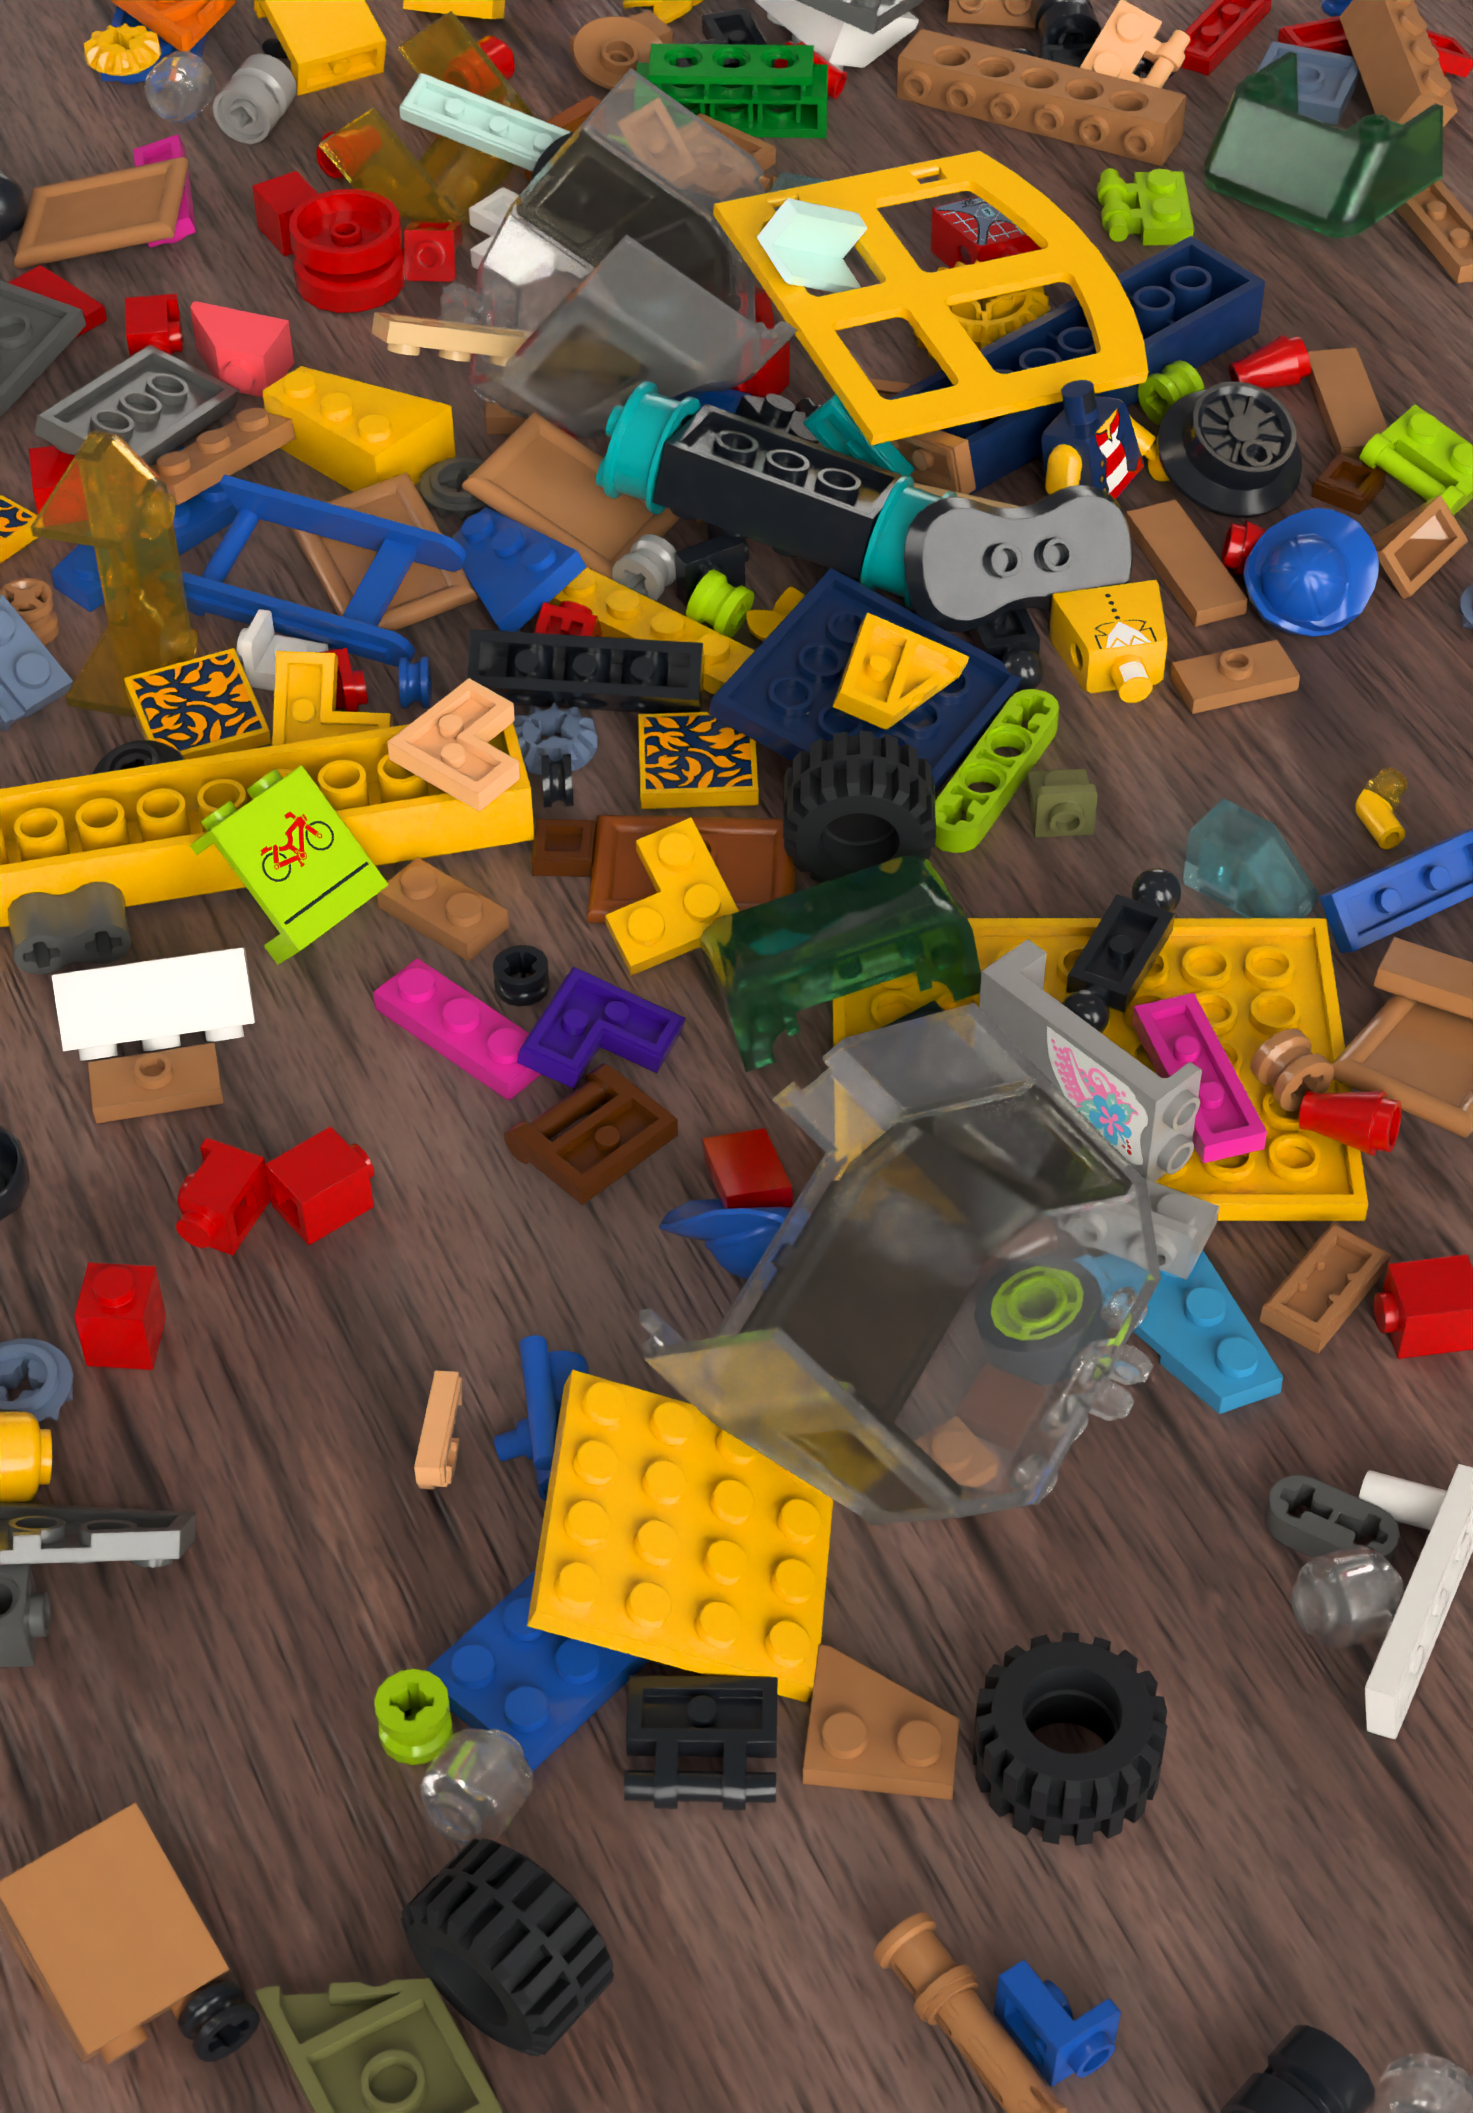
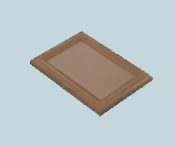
M180 157L32 188L14 265L22 269L173 238L189 166L188 159Z
M533 412L462 484L464 490L498 513L577 550L587 568L613 580V566L622 555L630 553V548L639 537L651 534L662 538L680 519L669 508H666L658 515L650 513L647 510L645 501L626 494H622L616 499L607 497L603 487L596 485V475L603 457L536 412Z
M406 472L326 502L442 534ZM291 528L338 616H342L374 560L377 551ZM413 562L377 627L395 632L478 599V595L463 568L459 571L450 572Z
M1393 994L1331 1064L1334 1069L1333 1079L1361 1092L1385 1091L1387 1098L1400 1100L1403 1111L1467 1138L1473 1131V1020Z

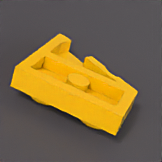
M867 612L859 627L832 707L887 730L959 678L968 663L969 656Z

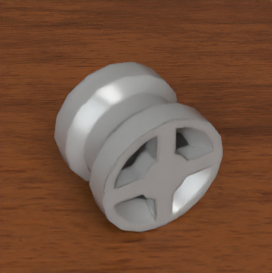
M651 534L643 535L634 542L630 548V553L622 555L612 568L613 580L657 601L664 592L665 586L672 584L676 580L675 552L677 551L664 538Z

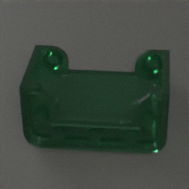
M900 856L778 899L722 916L713 921L700 937V950L704 964L745 1072L776 1062L772 1052V1045L777 1036L785 1029L788 1036L800 1033L795 1013L797 1011L912 972L920 991L933 988L931 981H939L948 987L954 1001L980 993L981 970L973 929L961 904L932 863L922 856Z

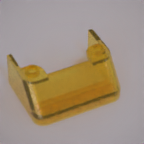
M452 10L401 43L397 48L418 75L421 73L534 117L529 107ZM372 108L333 133L319 145L354 189L375 192L391 200L400 212V218L414 221L462 222V226L470 222L469 208L494 193L515 165L437 133H434L437 138L418 161L375 108Z
M92 431L87 436L31 525L32 536L94 546L109 625L67 694V705L136 718L125 690L124 678L193 659L198 639L196 630L191 629L173 523L175 515L174 496L168 493L165 482L120 435L101 431Z

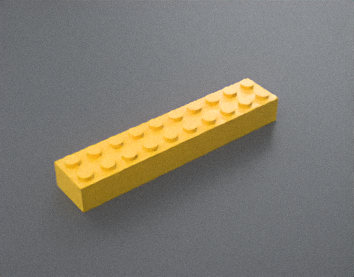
M409 724L0 789V928L9 926L8 909L12 902L20 896L38 892L64 895L92 882H106L115 885L121 890L126 907L245 888L246 886L215 844H212L198 855L195 854L189 845L207 832L201 824L203 819L230 800L237 810L253 800L246 789L274 769H277L284 778L302 765L375 866L414 860L417 857L421 859L534 840L531 786L514 724H510L490 740L488 744L519 761L520 779L480 812L389 760L388 741Z

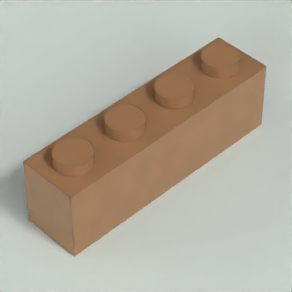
M1352 0L1339 16L1383 135L1389 140L1422 153L1458 111L1450 91L1451 84L1444 76L1439 64V54L1432 46L1427 34V24L1420 16L1414 0Z

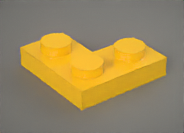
M276 651L272 746L393 727V716L390 713L336 711L338 656L335 653Z
M692 817L636 840V851L657 893L605 915L606 926L631 976L743 929V918Z

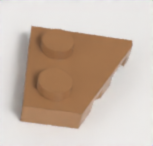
M819 1645L803 1763V1784L952 1800L960 1719L829 1645Z

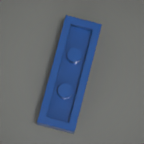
M1473 828L1462 830L1319 896L1340 953L1354 952L1472 897Z

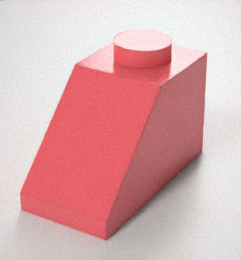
M194 301L190 306L197 351L212 375L239 389V393L263 398L262 390L285 377L293 366L294 356L289 320Z

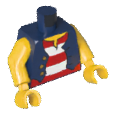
M1076 380L1063 386L1061 393L1064 409L1043 431L1041 439L1046 496L1069 486L1087 485L1109 493L1116 500L1144 468L1143 456L1149 459L1148 469L1153 479L1162 482L1169 481L1159 460L1157 445L1154 443L1156 437L1129 415L1127 406L1122 400L1095 396L1093 383L1088 380Z

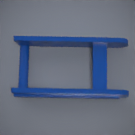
M228 475L222 477L219 483L238 513L201 576L172 568L168 569L164 577L172 587L170 593L175 600L182 601L186 609L194 615L204 616L207 612L249 625L259 609L268 610L272 613L274 632L303 640L326 643L329 648L336 650L347 648L350 654L399 667L400 657H408L411 662L415 654L412 644L402 635L377 626L413 562L450 572L459 571L462 568L467 554L457 541L443 534ZM260 519L377 551L374 560L342 616L223 583Z

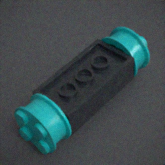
M644 381L634 389L625 406L617 404L611 411L606 425V436L610 437L611 440L607 454L602 459L596 475V485L603 487L607 497L616 499L622 494H626L645 501L647 510L650 513L658 515L666 508H669L674 515L680 518L699 519L720 527L725 534L731 537L753 539L771 546L776 553L782 556L801 557L820 564L827 572L832 568L845 576L859 578L861 575V584L873 591L879 588L905 598L906 608L915 610V607L908 592L904 566V549L910 524L917 514L928 505L941 499L958 497L952 491H947L941 497L914 487V480L911 476L892 472L712 405L705 404L701 408L697 398L688 396L680 402L658 393L657 385L650 381Z

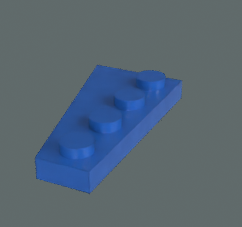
M181 446L176 452L181 451L185 447ZM219 482L180 505L142 495L141 488L138 487L51 571L54 588L87 611L92 612L230 525L238 511Z

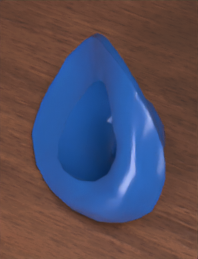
M1313 508L1290 515L1267 529L1247 557L1243 576L1249 601L1263 622L1287 634L1311 637L1323 636L1342 629L1363 612L1375 589L1379 559L1371 538L1358 521L1332 509Z
M721 1199L690 1200L670 1211L659 1225L661 1230L682 1237L705 1241V1247L712 1252L723 1268L733 1275L754 1281H764L783 1274L794 1264L800 1255L804 1241L822 1248L831 1244L829 1225L823 1212L803 1206L725 1209Z

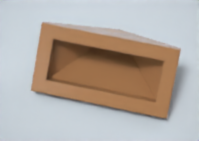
M1441 495L1433 497L1370 537L1376 548L1379 563L1402 599L1411 597L1468 541Z

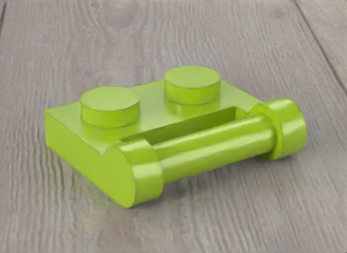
M1416 404L1384 432L1375 434L1365 445L1359 456V460L1372 469L1377 466L1426 501L1441 495L1453 516L1473 499V445Z

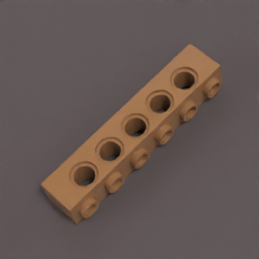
M922 28L898 56V99L1158 166L1164 164L1183 136L1187 97L1185 94Z

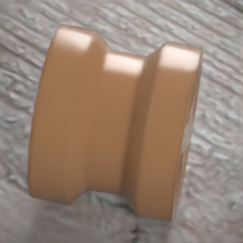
M22 578L13 580L0 589V596L3 594L43 645L52 642L58 635L60 626L57 614L53 610L55 601L51 586L45 581L36 578Z
M1296 1028L1283 1030L1266 1040L1256 1051L1250 1067L1253 1075L1261 1084L1273 1087L1275 1101L1282 1109L1287 1111L1300 1110L1306 1091L1324 1093L1330 1086L1334 1076V1069L1330 1062L1320 1054H1313L1311 1052L1312 1045L1310 1040L1302 1031Z

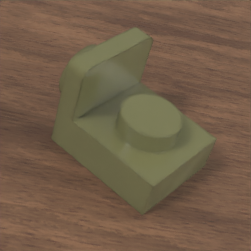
M1086 769L1028 771L1026 789L1035 838L1094 835L1098 795L1096 786L1089 784Z

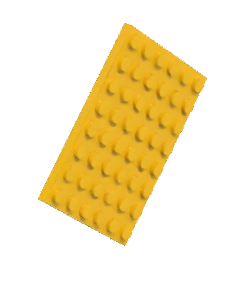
M832 918L833 1052L932 1001H935L977 1043L982 970L1027 939L1047 952L1043 990L1061 1003L1070 994L1066 992L1068 974L1102 918ZM1174 918L1171 935L1126 1012L1109 1008V1022L1102 1034L1157 1074L1132 1025L1134 1006L1194 993L1260 1117L1267 1135L1265 1148L1262 1150L1202 1163L1194 1148L1190 1159L1182 1169L1175 1174L1170 1175L1166 1173L1155 1182L1218 1205L1217 1221H1365L1368 1198L1361 1151L1316 1132L1300 1129V1110L1287 1111L1282 1109L1274 1099L1273 1087L1261 1084L1250 1069L1251 1061L1261 1045L1276 1033L1286 1029L1296 1028L1302 1031L1310 1040L1312 1045L1311 1052L1324 1056L1330 1064L1345 1049L1326 918ZM833 1075L835 1220H968ZM1333 1079L1324 1093L1352 1092L1350 1086ZM1045 1113L1092 1161L1091 1167L1095 1160L1116 1167ZM1067 1191L1012 1221H1037L1045 1218V1221H1063Z

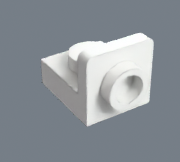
M259 609L249 628H243L240 632L236 653L240 662H243L244 672L251 687L275 691L276 651L324 652L329 651L326 643L275 635L271 611Z

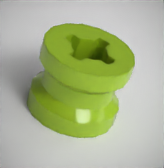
M1178 360L1168 364L1161 374L1154 373L1147 376L1146 382L1139 384L1138 399L1147 417L1155 424L1160 425L1164 415L1175 402L1188 394L1205 390V387L1196 369L1189 363Z
M715 569L710 570L701 579L692 593L687 605L686 617L698 623L707 622L713 626V630L732 638L746 620V612L752 608L754 592L742 585L733 587L728 584L726 575Z
M409 1669L393 1674L381 1684L377 1690L374 1705L380 1743L387 1755L399 1763L409 1765L428 1763L441 1756L450 1745L453 1735L448 1691L441 1679L429 1671ZM412 1708L411 1715L405 1718L404 1712Z

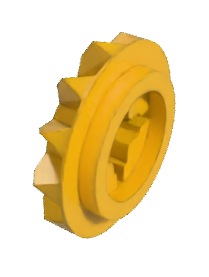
M127 23L121 27L108 25L106 31L93 32L91 39L84 43L87 64L98 72L114 76H127L139 73L152 66L161 55L157 34L147 31L146 27L142 25L133 28L129 27Z

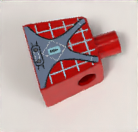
M978 196L932 207L931 251L951 269L955 267L956 262L971 265L975 263L976 259L979 262H985L1041 250L1023 230Z

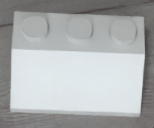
M754 0L768 12L767 18L770 21L786 27L793 33L792 39L796 43L803 41L807 45H814V50L840 70H843L844 66L866 67L916 29L919 21L908 11L872 35L796 0Z
M245 947L51 975L63 1051L78 1049L80 1061L117 1056L116 1043L142 1040L143 1051L181 1046L180 1034L205 1031L206 1042L244 1037L243 1025L255 1023Z

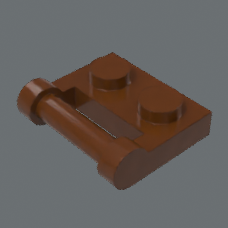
M604 1063L586 1075V1083L533 1121L530 1123L520 1121L504 1133L505 1143L518 1161L525 1164L528 1162L533 1164L581 1205L588 1202L678 1136V1119L613 1067ZM600 1103L603 1104L602 1107L597 1109L595 1112L590 1114L588 1117L583 1119L581 1122L576 1124L574 1127L569 1129L567 1132L562 1134L553 1142L550 1141L552 1137H554L559 1132L567 1128L569 1125L574 1123L576 1120L581 1118L583 1115L588 1113L597 1105H599Z

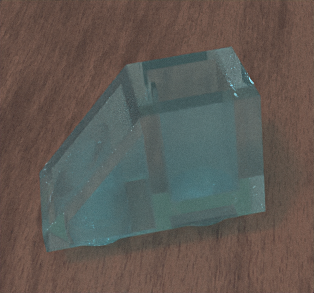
M1223 798L1189 831L1183 884L1247 918H1304L1318 904L1319 893L1275 824Z

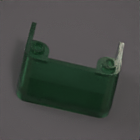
M1289 51L1256 73L1248 75L1235 87L1204 162L1205 185L1215 192L1326 236L1335 238L1351 237L1361 233L1442 178L1443 106L1435 103L1403 125L1389 120L1384 115L1373 114L1363 117L1348 129L1342 130L1298 113L1297 53Z

